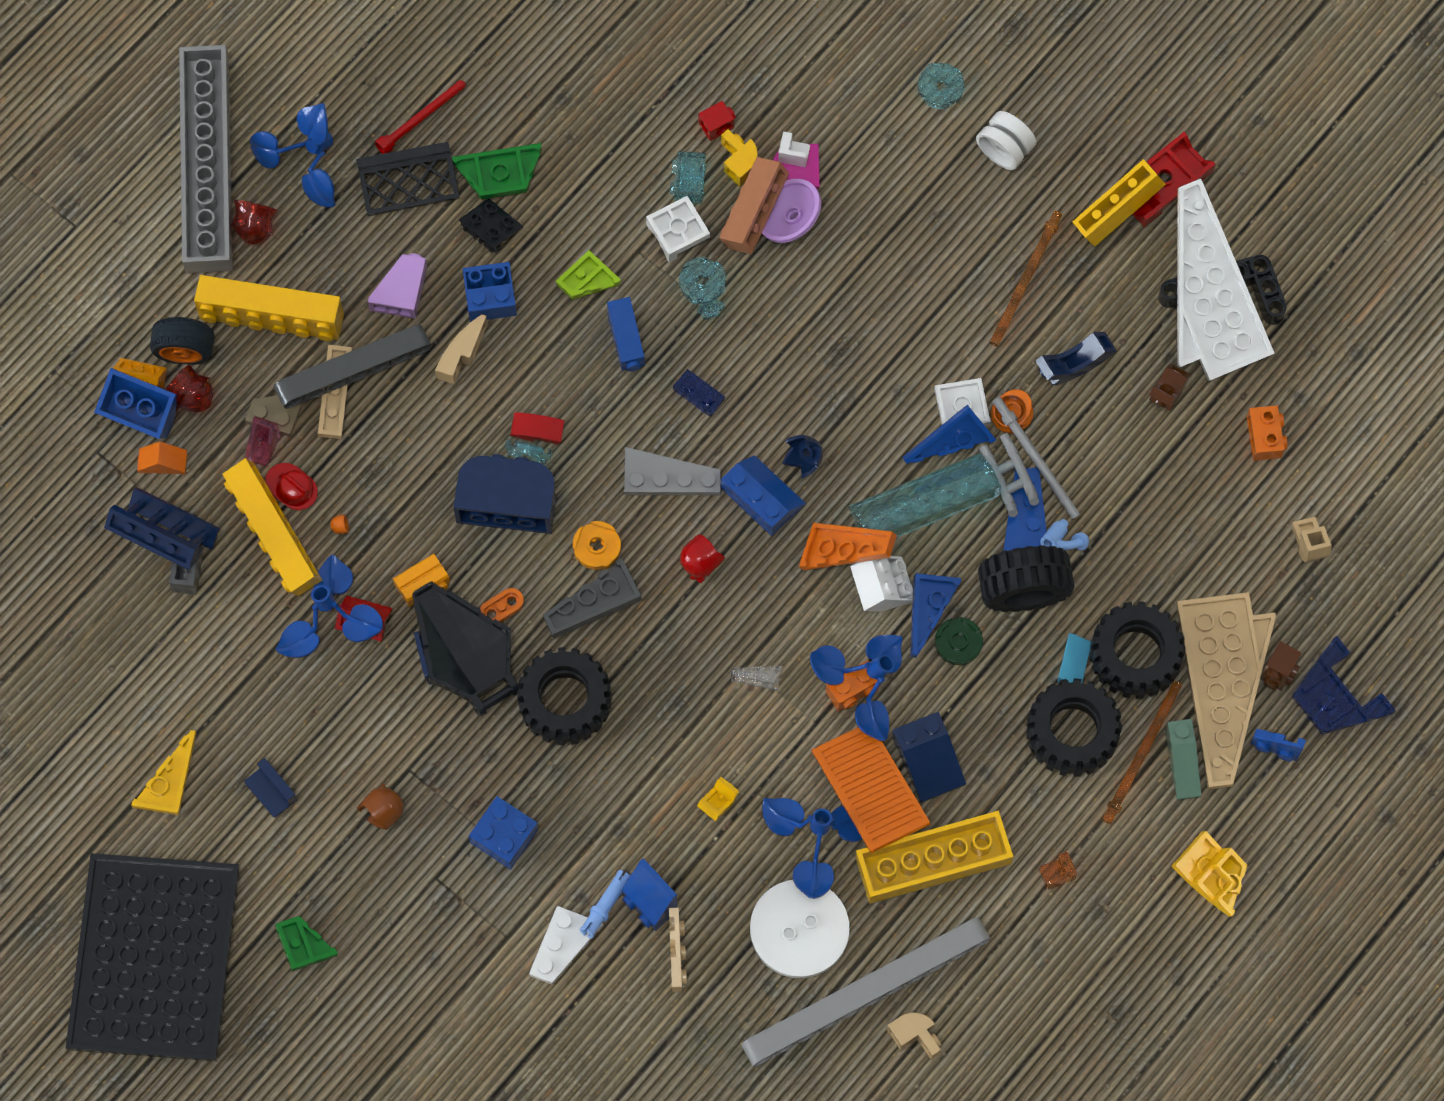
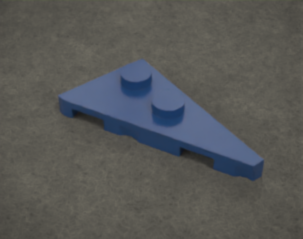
M966 405L902 458L907 464L910 462L916 463L924 461L923 458L934 455L943 456L957 452L960 449L973 448L975 444L987 441L992 443L996 441V438L972 409Z
M918 573L914 575L910 657L916 658L922 650L926 640L959 586L961 578Z

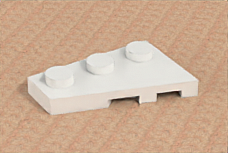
M557 906L529 976L553 985L572 963V960L589 943L591 939L587 937L589 933L587 932L584 936L579 930L588 917ZM603 923L600 925L596 932H598L603 927Z

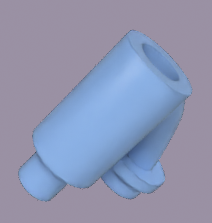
M1061 519L1051 525L1041 538L1040 544L1046 545V547H1060L1063 550H1085L1089 545V538L1085 533L1079 532L1074 534L1070 541H1063L1062 539L1068 532V522L1065 519Z

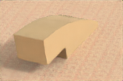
M480 315L470 322L449 344L435 369L437 379L455 384L462 364L472 366L488 325L485 315Z

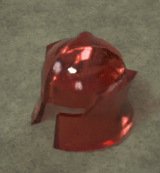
M234 200L235 216L230 226L234 227L235 232L243 239L244 243L258 244L266 239L267 236L273 235L272 220L279 210L250 201Z
M191 365L181 369L165 389L177 394L176 405L187 412H201L212 405L213 388L209 383L210 377L197 374Z

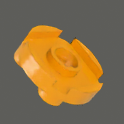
M593 521L584 527H580L573 538L575 558L589 569L605 570L611 567L621 552L620 537L614 527L602 521ZM600 540L603 548L598 549V551L593 550L590 544Z

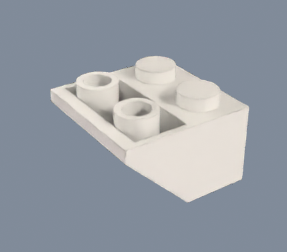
M890 556V558L857 562L850 566L864 611L881 612L913 603V587L902 557Z

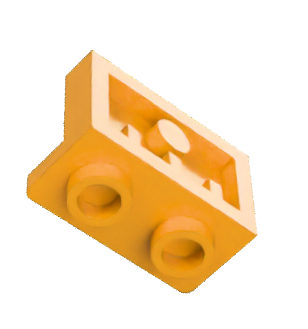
M120 358L113 367V369L164 389L166 367Z

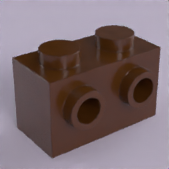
M1280 641L1260 679L1264 681L1263 683L1273 690L1279 689L1282 691L1285 684L1290 686L1300 668L1297 662L1301 652Z

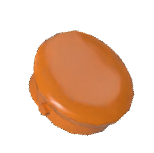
M1013 389L1001 395L1000 397L1010 411L1013 410L1018 418L1017 422L1024 430L1031 423L1034 414L1030 396L1025 391ZM993 404L991 420L995 427L1002 432L1013 433L1010 427L1003 423L1001 420L1002 415Z

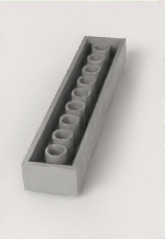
M226 45L179 47L182 263L186 273L233 271L229 55Z

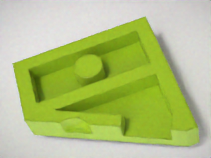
M588 250L555 282L566 295L574 300L621 284V279Z

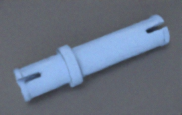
M618 870L596 906H592L589 917L579 929L584 936L588 932L587 937L593 938L602 922H606L609 911L621 895L623 887L630 878L628 873L622 876L624 871Z

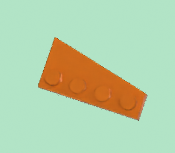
M813 523L799 567L802 570H810L890 558L897 535L892 531Z

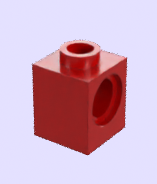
M723 101L698 113V123L709 141L718 138L728 129L730 131L734 129V119H736L732 108L730 106L726 107Z

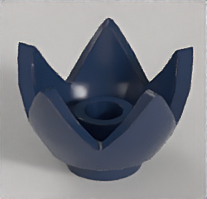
M797 435L785 440L791 448L782 464L801 467L802 478L812 474L820 466L823 458V449L815 438L807 435Z

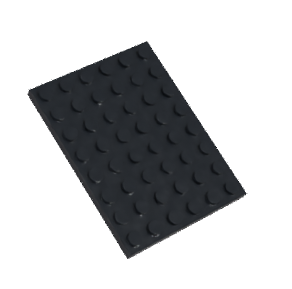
M91 853L66 1050L217 1062L239 864Z

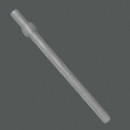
M1000 396L994 399L992 402L1002 415L1001 420L1015 434L1072 520L1080 516L1081 514L1017 422L1018 418L1013 410L1010 411Z

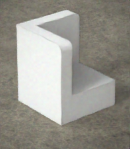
M783 131L778 162L806 167L810 145L792 141V133Z

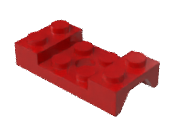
M1185 132L1147 161L1158 176L1162 173H1167L1170 175L1171 180L1164 182L1166 185L1132 215L1145 228L1162 214L1163 209L1178 198L1179 187L1198 179L1203 181L1214 172L1216 164L1213 161L1205 160L1192 147Z

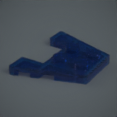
M1338 636L1333 638L1292 696L1322 735L1386 717L1395 712L1394 707L1383 693L1364 706H1361L1332 670L1333 666L1350 655V651Z

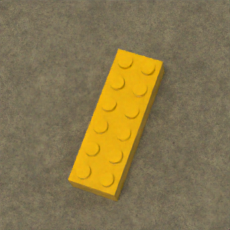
M205 275L199 276L194 299L199 318L207 323H216L218 321L232 327L244 325L253 330L269 329L277 334L295 333L296 336L302 338L314 336L323 341L339 340L344 318V311L339 296Z
M995 811L906 836L874 853H870L868 848L856 850L855 859L869 904L1010 865L1012 864L1013 854L1000 813Z

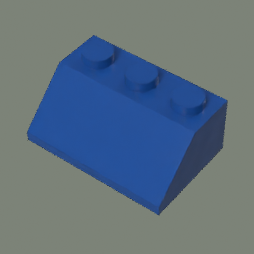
M110 368L94 413L155 438L164 439L168 437L175 419L177 394Z
M755 455L737 463L721 478V489L771 536L806 504Z

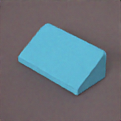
M1069 633L1057 683L1064 679H1067L1068 683H1073L1074 678L1081 679L1082 683L1091 641Z

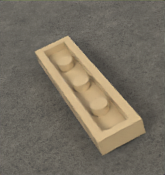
M328 345L326 361L352 351V347ZM348 385L322 395L318 437L342 438Z

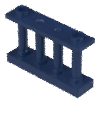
M135 487L127 510L116 505L109 509L104 526L105 529L188 570L194 564L199 545L201 544L212 550L220 530L219 527L138 487ZM138 513V514H140V515H142V516L148 518V520H145V519H143V518L137 516L136 514ZM159 523V524H161V525H163V526L169 528L170 530L167 531V530H165V529H163V528L157 526V524ZM181 534V535H183V536H185V537H187V538H189V539H191V540H190V541H187V540H185V539L179 537L178 535Z

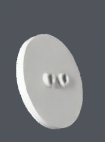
M788 880L773 886L759 899L751 916L750 936L756 954L771 970L786 977L809 978L830 969L843 955L849 938V919L843 903L830 889L824 896L812 899L802 893L795 886L793 880Z

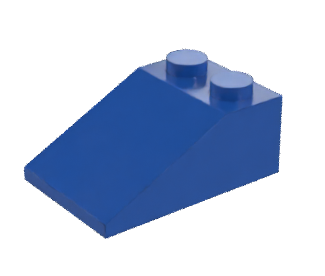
M643 858L639 861L622 889L624 897L622 901L630 910L635 909L640 914L638 918L646 928L651 926L657 931L669 920V908H677V894Z

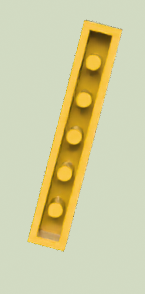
M245 458L222 474L226 480L224 485L230 494L235 495L237 499L235 504L242 514H246L249 520L247 525L254 534L257 533L260 539L258 541L260 548L265 553H268L272 559L269 561L271 567L276 573H280L283 578L281 584L288 593L291 592L300 596L321 582L322 578L255 463Z

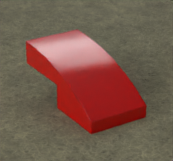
M515 412L513 414L510 436L532 442L537 439L558 445L561 443L564 420L537 414Z

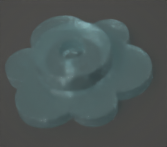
M715 297L710 300L703 299L700 301V307L697 308V312L702 315L703 319L718 317L720 311L724 309V303L718 301Z

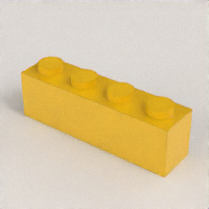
M1143 159L1072 222L1095 247L1166 184Z

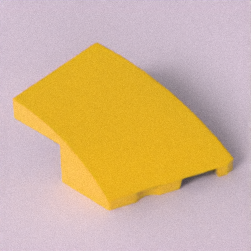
M1202 831L1171 867L1200 895L1231 917L1235 913L1234 905L1236 897L1241 891V881L1245 876L1247 864L1231 847L1221 848L1207 831Z

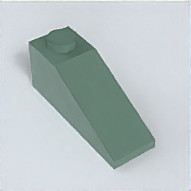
M1192 719L1167 722L1165 736L1176 799L1183 800L1201 797L1197 747Z

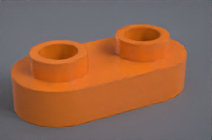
M508 588L483 603L480 610L486 616L488 613L494 612L496 616L490 619H496L502 623L523 608L524 598L518 589ZM514 599L516 604L508 605V601Z

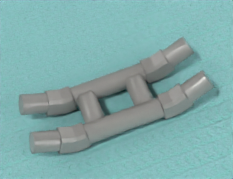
M1007 432L1001 435L1000 439L1010 460L998 465L987 444L981 446L979 450L995 480L1009 516L1015 517L1018 515L1015 500L1011 495L1012 493L1024 488L1029 502L1033 506L1039 503V499L1020 454ZM1015 468L1019 479L1007 485L1003 474Z

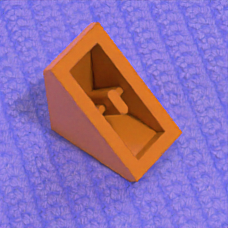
M161 441L139 448L137 472L186 474L187 450Z

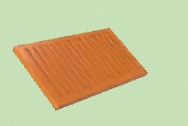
M857 727L811 749L870 853H874L931 825L882 741L866 735Z

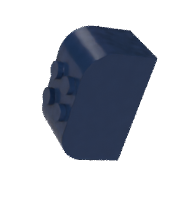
M494 454L491 457H473L463 464L458 474L453 507L456 523L552 534L556 492L553 475L546 466L530 461L528 458L517 457L515 459H508L499 454Z

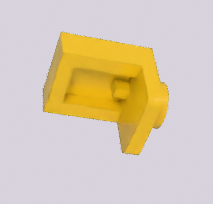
M720 777L714 787L699 801L697 807L717 821L733 805L739 790L723 777Z

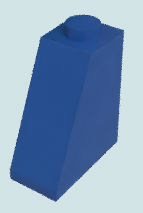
M626 297L607 302L608 322L621 370L636 371L641 366H645V360L631 299Z

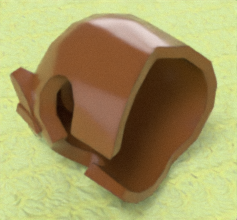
M384 783L380 787L373 789L357 807L359 812L366 807L371 814L366 820L374 826L385 830L398 821L404 810L403 800L399 794L386 787Z

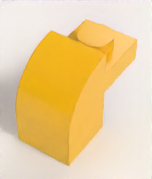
M728 129L721 135V145L732 156L724 162V172L741 187L745 183L749 171L757 158V148L752 139L744 144L743 139L737 133L733 134Z

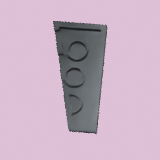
M621 557L615 562L614 566L608 570H603L595 580L588 585L584 584L578 589L577 593L562 600L543 614V617L554 639L637 603L642 598Z

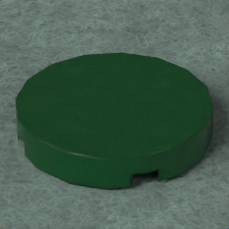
M958 617L946 620L939 626L935 635V648L938 655L945 662L952 665L963 666L973 662L979 656L983 647V637L980 628L967 618Z

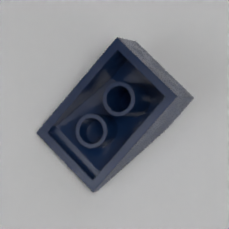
M939 712L893 729L892 739L921 803L966 785L949 734Z

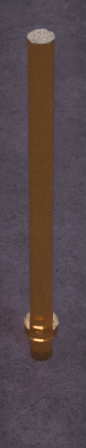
M1053 211L1050 220L1046 221L1044 225L1045 230L990 340L991 345L998 347L1053 233H1056L1058 230L1057 225L1062 216L1060 212Z
M1176 681L1172 683L1113 800L1107 804L1108 809L1102 819L1104 822L1111 824L1116 813H1120L1122 809L1121 804L1182 687L1180 683Z

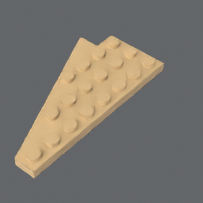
M1249 592L1182 600L1176 603L1180 629L1185 639L1183 643L1185 646V659L1208 790L1232 787L1234 784L1276 618V613L1253 615Z

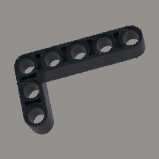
M1255 255L1237 260L1236 263L1246 287L1252 286L1265 322L1270 325L1281 323L1287 305L1270 259L1265 255ZM1255 266H1260V267H1262L1265 271L1259 272V271L1255 270L1254 267H1255ZM1177 277L1166 280L1161 285L1158 301L1163 307L1172 308L1177 306ZM1268 287L1272 290V292H1264L1262 288ZM1172 291L1175 296H1167L1164 292ZM1276 308L1280 313L1274 314L1269 309Z

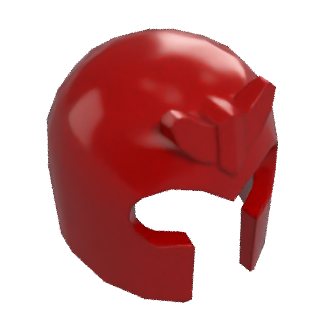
M701 534L696 535L690 540L680 553V563L683 569L691 575V580H697L700 583L725 560V557L717 552L712 543Z

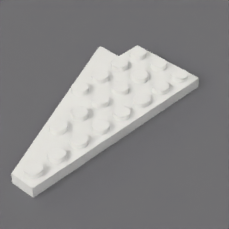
M1198 179L1178 188L1177 365L1180 368L1199 360L1207 380L1210 381L1275 353L1201 179Z

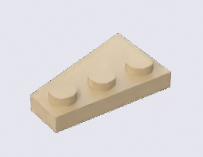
M669 908L673 993L682 992V985H687L686 970H681V960H686L685 945H680V936H685L684 921H679V908Z

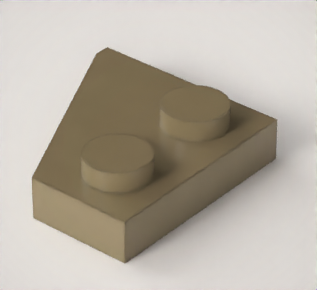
M278 395L256 398L252 400L245 422L252 426L291 437L303 403L285 409Z

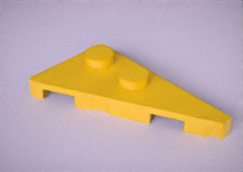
M190 730L189 734L182 738L177 749L171 756L167 757L156 771V775L147 782L146 788L138 798L132 801V808L179 815L196 731Z

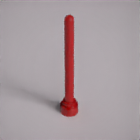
M459 80L392 134L380 136L374 141L376 148L381 154L392 152L395 142L463 90L466 83L463 80Z

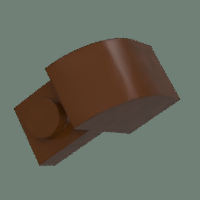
M1170 363L1165 368L1159 382L1151 390L1149 400L1171 411L1191 374Z

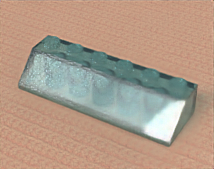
M979 453L852 504L848 508L858 528L892 531L899 537L998 497L1001 485L992 466Z

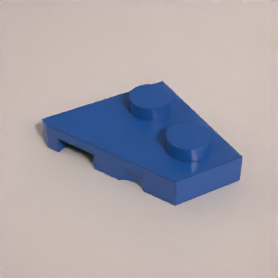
M1256 729L1251 745H1254L1258 751L1264 753L1270 751L1278 754V757L1288 762L1294 760L1297 762L1306 740L1298 738L1297 743L1285 740L1286 736L1283 734Z

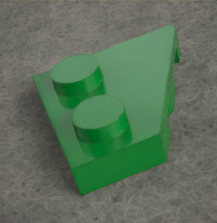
M300 916L275 924L292 972L338 955L337 950L334 947L331 948L322 939L321 935L309 928L308 924Z

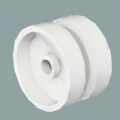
M1004 111L996 112L990 119L989 126L984 127L976 136L977 144L982 152L994 163L1007 170H1015L1023 161V155L1029 154L1037 142L1034 134L1021 120Z

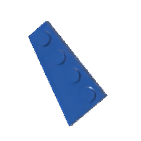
M1037 467L1026 468L1037 491L1039 503L1034 506L1031 505L1024 488L1011 494L1017 505L1018 515L1010 517L1008 514L1003 551L1025 548L1026 546L1041 545V538L1047 532L1040 471ZM1016 469L1013 482L1019 479Z

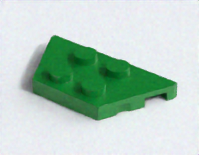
M541 143L454 156L452 160L454 166L479 198L488 199L526 193L542 147Z

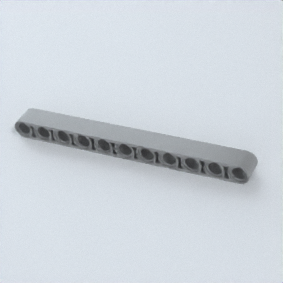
M979 917L973 918L750 1037L741 1046L752 1066H759L989 942L991 938Z

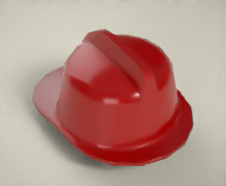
M291 463L276 464L266 474L265 482L273 496L290 509L305 510L316 501L318 494L316 483L297 466Z

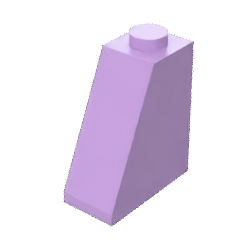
M415 253L409 255L402 254L368 298L369 310L416 319L427 271L426 258Z

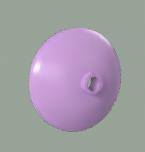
M804 179L786 180L762 234L770 241L786 243L796 240L807 233L815 224L821 210V196L816 187Z

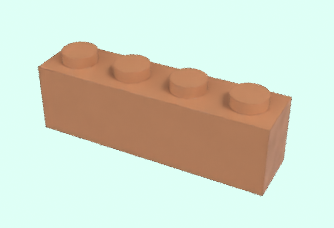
M760 157L756 158L744 185L740 189L737 201L730 211V216L721 230L719 239L728 249L748 254L753 253L789 175V172L781 162Z

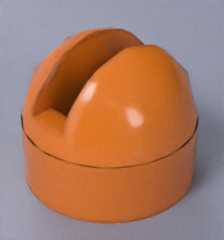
M345 514L333 517L330 522L331 530L336 534L349 533V523Z

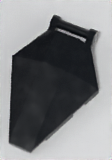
M433 581L412 593L429 682L469 701L479 717L486 714V710L510 695L515 696L519 690L518 683L511 675V629L496 619H490L482 614L480 609L450 590L449 592L433 583ZM503 682L506 683L507 686L481 702L479 698L497 688Z

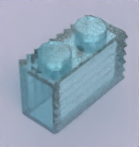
M678 151L677 159L672 161V173H676V178L671 180L670 194H674V202L688 196L691 203L702 204L706 153Z

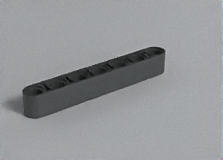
M415 325L278 381L273 387L285 409L292 408L429 351L432 345L423 327Z

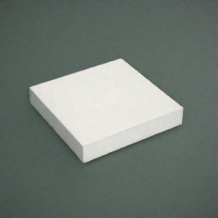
M981 378L935 385L934 390L942 425L966 405L972 409L984 425H990V417Z

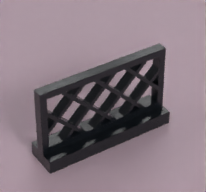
M449 142L356 159L367 216L460 199ZM447 160L448 169L444 175L433 169L437 161ZM416 165H421L427 169L421 179L410 173ZM398 169L404 173L397 184L387 178L391 170ZM430 172L441 178L434 189L423 182ZM449 172H450L451 180H449L448 178H446L447 175L449 174ZM376 174L381 179L375 188H372L366 184L364 175ZM407 176L417 182L411 193L401 187ZM384 180L395 187L388 197L377 191ZM443 181H446L452 185L454 194L443 195L437 190ZM421 185L431 191L427 199L420 200L414 196ZM367 189H369L370 191H372L369 196H368ZM397 190L408 195V198L402 204H397L391 200ZM374 194L386 200L381 208L371 209L369 201Z

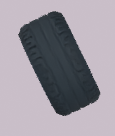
M168 317L154 323L151 333L150 350L158 359L173 364L198 365L205 363L211 358L214 331L207 324L184 317Z

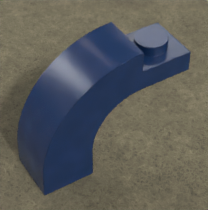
M1093 332L1068 351L1057 355H1042L1036 360V363L1039 366L1041 375L1047 381L1050 380L1052 385H1058L1089 372L1106 361L1117 350L1106 332Z

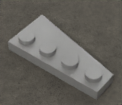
M625 447L624 494L720 495V469Z

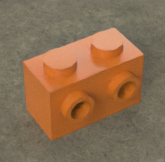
M1278 405L1249 408L1246 417L1253 461L1282 458L1284 450H1287L1286 435L1282 436L1281 428L1284 427L1283 413H1279Z
M866 668L844 673V680L839 685L826 684V693L838 712L844 708L849 709L853 707L858 700L865 696L867 697L871 692L877 679L869 677Z

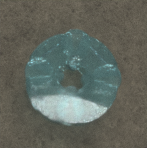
M931 63L927 65L926 69L919 76L918 93L924 99V102L932 108H949L950 105L960 101L963 96L964 80L962 72L950 64ZM939 82H944V84L947 85V87H943L942 90H938V86L935 84Z
M697 257L689 260L682 267L683 270L679 274V287L682 294L691 303L696 305L710 303L718 299L725 292V271L715 260L713 262L707 260L706 257ZM702 276L704 279L708 278L709 280L706 281V284L701 285L697 283L699 281L698 277Z
M506 439L504 449L508 450L507 453L510 456L523 457V454L531 456L530 459L532 461L546 464L547 459H551L553 450L547 448V452H543L542 446L515 440L513 445L511 444V439Z

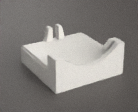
M688 196L646 216V225L657 238L669 263L677 259V254L710 238V232Z

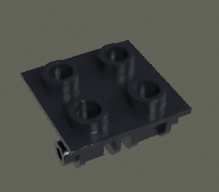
M489 198L459 219L463 230L467 231L475 240L479 238L478 243H484V246L491 253H498L502 248L500 244L523 228V225Z

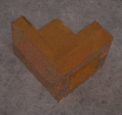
M1068 851L1059 854L1057 860L1042 865L1039 868L1048 890L1071 882L1077 876Z

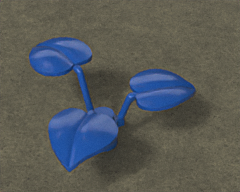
M324 103L304 107L298 112V127L304 135H308V140L278 148L277 138L269 132L260 131L251 136L249 141L251 150L256 160L266 168H274L280 163L279 153L306 146L310 153L317 154V157L308 168L309 174L302 177L303 190L311 201L320 206L334 207L336 205L334 201V186L330 176L322 169L314 170L321 157L325 156L324 151L333 145V137L328 132Z
M333 554L327 558L319 569L318 573L322 581L316 584L311 592V598L315 603L312 606L313 627L306 621L291 623L283 631L280 641L275 648L278 653L287 657L300 658L315 651L320 643L318 635L314 633L318 629V610L328 612L335 608L347 619L342 625V631L345 637L353 642L366 641L380 633L383 629L382 618L371 606L356 605L352 608L350 615H348L335 602L334 594H344L352 586L353 574Z
M880 635L872 638L866 645V655L872 661L851 668H844L845 658L836 647L825 645L811 652L810 662L812 669L817 677L826 684L839 685L844 680L843 673H850L865 668L869 677L877 679L876 684L866 698V704L862 703L857 706L855 720L857 726L866 735L879 741H885L889 733L888 712L882 702H871V699L880 684L885 681L884 676L894 673L900 668L902 636Z
M764 798L762 803L763 818L768 828L775 834L790 836L794 833L795 827L801 829L810 823L811 831L817 835L813 863L810 861L800 862L793 870V882L808 898L816 899L824 896L833 884L834 872L829 864L818 863L822 835L827 834L831 827L832 830L838 829L839 836L846 841L857 842L862 840L844 806L836 808L832 813L823 808L814 811L813 816L809 815L808 819L803 821L804 810L798 802L788 798Z

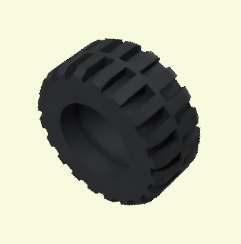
M1026 546L1025 548L1002 551L983 560L978 569L983 603L994 611L1020 612L1023 610L1030 611L1036 608H1045L1049 605H1055L1059 601L1066 600L1067 597L1071 596L1075 587L1070 556L1065 550L1056 546Z
M1138 601L1137 606H1132V602L1124 603L1123 608L1116 606L1111 609L1110 614H1105L1101 618L1099 625L1095 628L1090 645V661L1093 662L1092 669L1094 674L1100 675L1099 681L1102 685L1106 683L1110 685L1109 690L1114 694L1118 690L1123 692L1122 697L1129 698L1130 694L1136 695V699H1144L1146 694L1153 697L1158 694L1159 690H1166L1171 681L1174 682L1178 675L1185 655L1184 635L1178 631L1180 628L1178 622L1170 620L1171 614L1166 610L1163 613L1159 612V606L1152 604L1150 608L1145 606L1146 602ZM1129 632L1146 634L1158 645L1160 657L1156 664L1148 668L1137 669L1129 667L1115 653L1116 640L1121 635Z
M559 647L556 653H552L550 649L544 651V657L540 658L537 655L533 658L532 665H527L523 670L524 675L520 677L518 682V704L526 726H530L531 732L534 735H541L543 741L548 743L551 740H555L557 745H564V741H571V745L578 744V739L580 738L586 741L591 738L593 731L597 733L602 728L601 723L606 722L609 716L608 711L611 708V689L607 673L603 672L602 665L598 661H593L590 654L584 653L582 655L580 650L572 648L571 652H566L565 647ZM559 678L578 680L586 687L588 693L587 702L580 710L569 715H557L548 711L542 703L541 695L544 688L550 682Z
M1074 678L1073 683H1068V680L1064 679L1060 680L1056 686L1053 683L1047 686L1046 691H1041L1036 697V701L1032 704L1029 712L1026 737L1030 741L1029 748L1031 752L1037 754L1036 759L1040 764L1043 762L1047 764L1046 769L1053 772L1055 768L1060 770L1059 775L1067 776V773H1073L1074 777H1079L1082 775V772H1086L1088 775L1094 773L1097 767L1102 768L1107 763V760L1113 756L1122 731V723H1120L1121 714L1120 710L1115 708L1116 702L1113 697L1108 698L1106 696L1107 691L1101 687L1097 690L1094 688L1095 683L1088 681L1086 685L1081 683V679ZM1065 709H1078L1087 713L1094 720L1097 727L1094 740L1080 747L1063 744L1054 736L1051 730V721L1054 715Z

